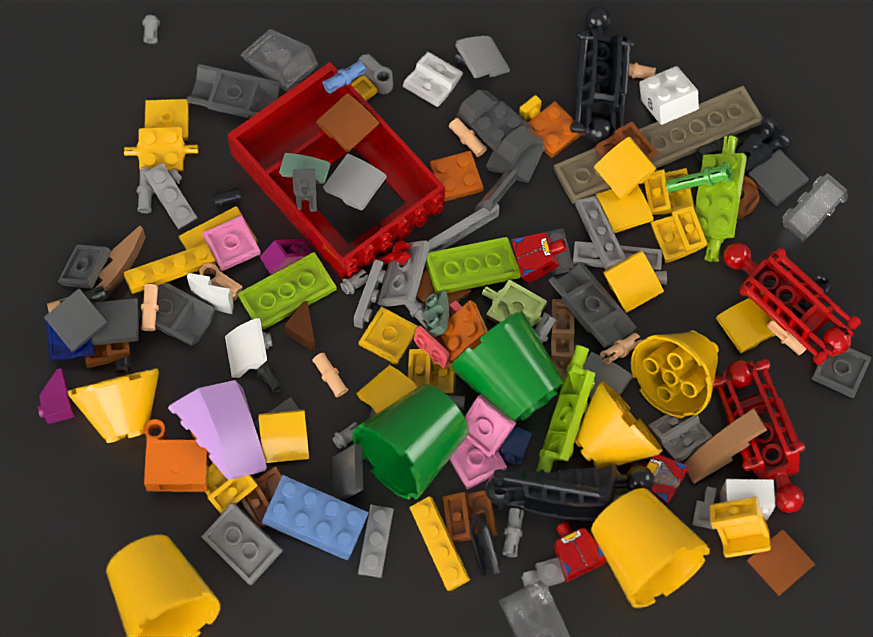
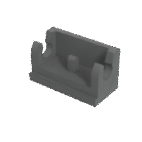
M315 169L292 170L297 208L301 210V202L307 200L310 202V211L316 212Z

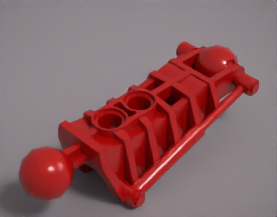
M736 242L726 247L723 254L726 265L734 270L743 269L749 274L741 282L742 287L739 289V293L743 297L748 296L783 330L788 331L814 355L813 362L816 365L821 366L828 359V356L832 358L834 355L843 354L849 349L852 341L851 338L854 335L852 330L854 331L861 324V320L857 316L850 317L834 303L820 286L786 256V251L782 247L766 256L759 265L751 259V251L745 244ZM768 280H773L776 282L775 285L772 287L764 286L765 282ZM784 294L792 295L791 300L787 302L782 301L781 297ZM803 299L811 305L806 312L798 306ZM823 299L829 305V307H825L821 303V300ZM796 310L802 317L799 319L792 311ZM834 311L847 321V325H844L833 315ZM829 321L835 327L828 329L821 341L815 334ZM798 329L803 335L801 336L795 330ZM807 341H812L822 351L818 352Z
M763 359L756 362L757 364H753L752 361H734L728 366L726 371L722 372V377H715L713 388L718 390L727 412L729 425L752 409H755L758 415L767 412L771 422L763 423L767 432L771 434L770 437L762 440L757 436L749 441L750 446L740 451L744 460L743 468L747 472L753 470L760 480H773V482H776L778 490L775 493V504L783 512H796L803 506L805 498L802 490L796 485L791 484L789 477L799 472V453L804 451V443L799 441L783 401L779 398L768 373L770 369L769 360ZM757 372L763 373L767 384H761ZM754 379L759 393L738 400L733 387L745 388ZM724 384H727L731 397L728 399L723 389ZM770 391L773 398H768L766 394ZM730 406H736L737 410L733 413ZM786 437H788L789 444L785 441ZM770 452L779 454V457L774 461L767 459V455Z

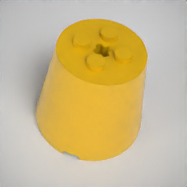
M646 488L636 489L618 498L598 516L591 529L627 599L635 608L651 605L656 601L654 598L664 593L667 596L678 589L700 569L706 561L703 556L709 554L708 546Z
M153 535L139 539L119 551L107 566V576L127 637H197L201 634L199 629L206 623L212 624L219 613L220 604L218 599L167 536Z

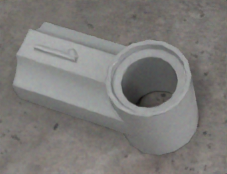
M369 54L362 55L358 59L366 68V73L362 75H365L374 84L378 93L387 94L393 89L392 71L387 67H382Z

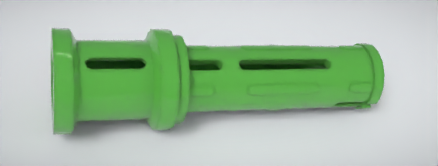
M728 162L714 168L706 167L702 172L666 180V188L669 193L704 184L714 186L717 182L725 180L730 182L733 180L732 169Z

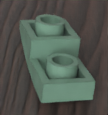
M285 153L279 173L284 177H293L292 170L315 169L316 183L325 184L331 164L309 156Z
M444 289L436 294H431L425 302L426 307L423 314L429 318L426 331L433 338L446 332L448 327L449 303L447 292Z

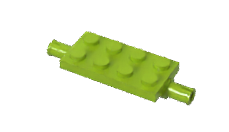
M724 136L721 154L703 155L701 172L706 167L714 168L728 162L733 173V180L730 182L725 180L715 183L714 186H708L707 184L698 186L695 213L708 242L705 260L713 262V260L715 262L719 261L721 243L726 238H734L747 158L744 153H735L738 138L735 136H729V139L728 136Z
M575 346L571 363L566 369L567 373L564 384L560 391L545 442L539 454L540 460L536 471L544 470V472H550L553 462H556V460L568 461L569 457L573 454L575 437L580 430L582 415L588 406L587 399L595 384L594 377L596 373L583 369L589 349L586 347Z

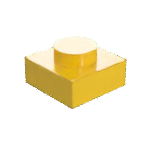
M365 75L351 83L366 101L377 93V88Z
M535 95L520 107L519 116L526 122L529 119L532 120L540 113L541 100Z

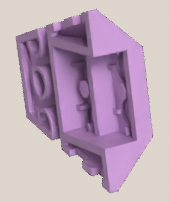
M235 380L198 388L168 407L173 414L177 413L182 419L181 424L186 430L190 429L197 437L196 442L199 446L207 449L211 454L209 458L228 481L267 469L244 389Z

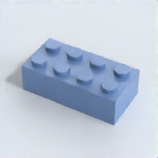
M283 475L265 513L262 524L348 560L368 512Z

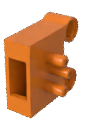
M157 419L148 421L144 427L147 438L144 478L146 490L149 492H207L209 452L205 447L201 448L196 442L197 437L191 431L193 440H167V432L163 422ZM154 430L161 431L158 436L150 435Z

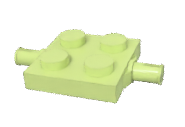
M508 280L505 287L498 293L487 286L482 292V295L493 300L486 318L497 324L514 313L523 311L532 327L539 324L541 313L547 305L545 299L511 280Z

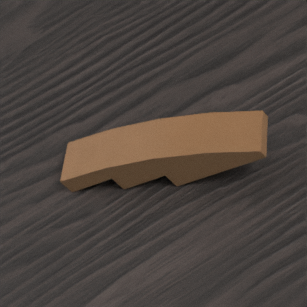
M138 226L111 251L108 257L110 264L98 276L100 284L95 288L103 285L107 298L124 279V272L130 270L146 238L141 226Z
M552 299L551 317L553 316L557 320L551 328L550 358L564 381L567 366L570 365L574 353V315L561 299Z
M752 409L724 428L683 463L689 466L687 472L694 484L733 461V455L750 446V440L767 431L755 409Z

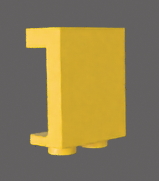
M757 497L710 505L711 525L713 529L717 528L723 543V553L726 558L769 551L771 549L770 532Z

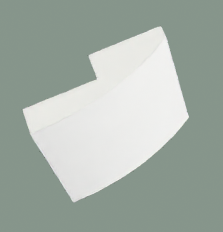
M428 52L417 63L416 69L404 80L403 87L439 107L456 86L463 72Z
M188 273L187 279L191 293L195 298L212 306L215 310L229 314L233 313L234 304L230 289L212 286L211 279L208 276Z
M255 318L238 326L225 336L231 376L233 378H240L247 370L258 369L267 361L260 318Z

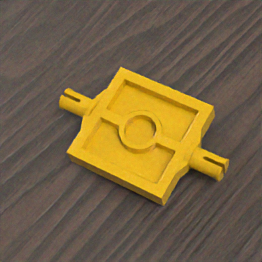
M182 127L139 129L137 147H124L125 156H138L140 169H153L163 163L167 170L172 171L176 169V171H184V158L186 154H198L199 152L198 144L185 145Z

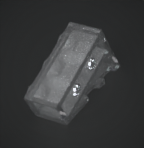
M828 173L824 177L819 176L812 185L814 188L809 193L804 192L797 201L799 204L794 209H788L782 217L784 218L782 221L783 226L802 242L821 226V222L828 215L831 216L835 212L834 208L840 202L844 203L848 200L847 189Z

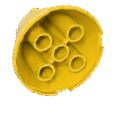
M694 330L688 333L653 335L645 338L634 349L631 357L633 378H637L641 386L639 390L641 394L661 412L678 418L690 415L695 416L706 408L711 399L719 349L714 342H711L708 338Z
M158 368L150 371L145 370L68 390V395L100 435L106 439L107 443L125 438L126 434H128V438L139 436L145 433L144 427L151 419L159 371Z
M604 381L598 384L580 422V430L575 437L574 442L579 447H583L581 450L583 456L588 461L593 459V464L598 469L611 467V464L619 466L659 455L663 450L656 438L641 419H635L628 411L631 407Z

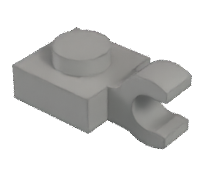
M707 487L703 502H696L692 525L713 529L710 519V505L714 504L716 488Z
M558 558L537 563L535 565L536 571L525 572L522 576L524 586L540 582L542 588L565 582V576Z

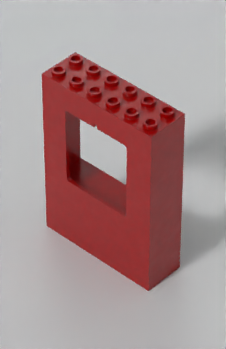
M329 62L227 135L231 155L343 281V279L350 278L358 273L365 265H371L378 255L391 250L394 243L406 239L413 229L422 227L433 214L438 215L445 206V186L351 84L341 86L331 94L326 91L323 81L338 73V70ZM347 93L364 106L379 122L351 150L357 149L372 166L386 174L387 178L385 181L405 202L404 205L379 222L381 227H378L376 224L350 244L342 238L318 209L316 212L310 211L309 201L303 200L301 202L302 209L299 210L296 204V195H294L293 177H284L279 173L285 153L321 159L329 162L331 165L347 154L333 137L330 138L316 123L319 118Z

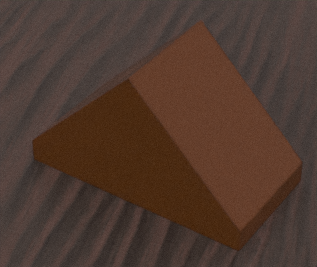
M303 301L285 324V331L288 336L308 349L316 350L308 301Z

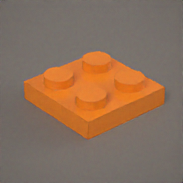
M553 102L528 122L530 128L544 139V143H542L545 147L544 151L551 158L582 135V133L571 132L570 124L575 121L556 102Z
M471 151L430 161L432 173L445 186V202L483 192V185Z
M472 301L466 303L449 318L447 331L441 334L452 361H455L469 347L472 350L482 343L479 338L488 332L477 305Z

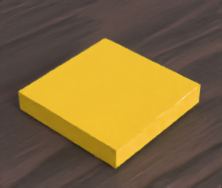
M381 306L361 337L359 345L398 365L414 340L416 328L419 326Z

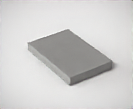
M428 241L408 243L411 245V248L405 250V252L410 254L411 257L404 264L401 265L395 260L389 263L377 304L382 307L415 302L430 248Z
M233 502L202 535V538L249 585H252L283 551Z

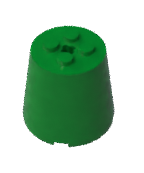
M523 311L516 312L479 338L482 341L481 344L473 350L471 347L466 349L451 365V369L478 395L482 394L514 422L520 419L522 421L526 420L535 410L545 406L550 399L558 394L557 390L564 384L561 375Z
M423 384L358 425L353 430L352 437L354 444L362 445V459L366 458L373 467L370 470L371 473L393 493L409 500L411 497L417 499L425 491L469 434V428L460 409L445 393L434 386Z

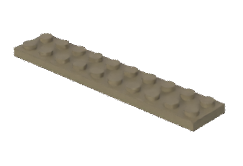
M741 86L699 104V109L665 124L661 125L659 122H655L639 130L658 152L651 162L656 168H659L696 152L697 148L713 144L715 140L721 141L724 139V136L729 138V136L737 135L761 124L763 117L744 86ZM595 148L560 162L553 167L572 204L576 203L579 199L591 197L611 188L594 168L602 159Z

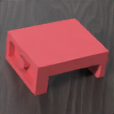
M457 301L449 305V318L462 308ZM417 327L414 337L417 346L424 349L431 356V359L443 369L450 366L454 361L450 358V353L447 351L441 334L433 338L426 331L427 327Z

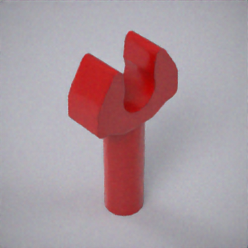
M399 241L396 243L393 252L376 260L382 261L383 265L394 260L402 265L411 257L410 254L405 252V250L411 248V245L404 241Z

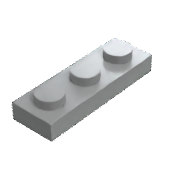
M163 163L144 173L145 178L178 230L197 220V216Z
M374 260L354 315L355 327L363 329L365 322L370 321L372 315L370 307L372 302L376 303L379 296L378 285L379 283L383 284L386 275L382 261Z
M370 506L358 574L382 578L394 512L393 508Z

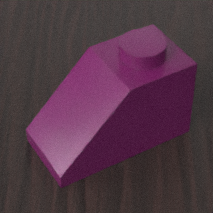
M304 239L275 240L260 258L270 274H274L313 252Z
M61 368L57 369L39 395L41 404L37 405L40 417H44L48 424L75 417L71 399L68 395L65 375Z

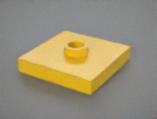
M187 99L146 100L145 128L182 127L183 141L188 140L189 102H187Z

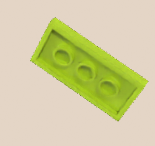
M508 237L429 252L425 262L436 293L443 289L447 293L518 279L521 276Z
M313 252L237 293L250 318L252 320L260 318L261 327L264 330L294 314L303 301H308V305L336 291L337 288L319 258Z

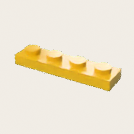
M206 243L125 271L124 277L131 293L134 294L143 291L146 284L160 285L186 276L188 273L200 271L201 267L205 264L215 265V259Z
M429 496L411 506V512L446 589L451 591L470 581L433 498Z

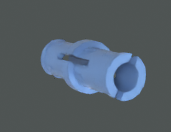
M359 60L346 69H340L336 75L323 81V86L331 94L341 86L351 84L352 80L366 73V68Z

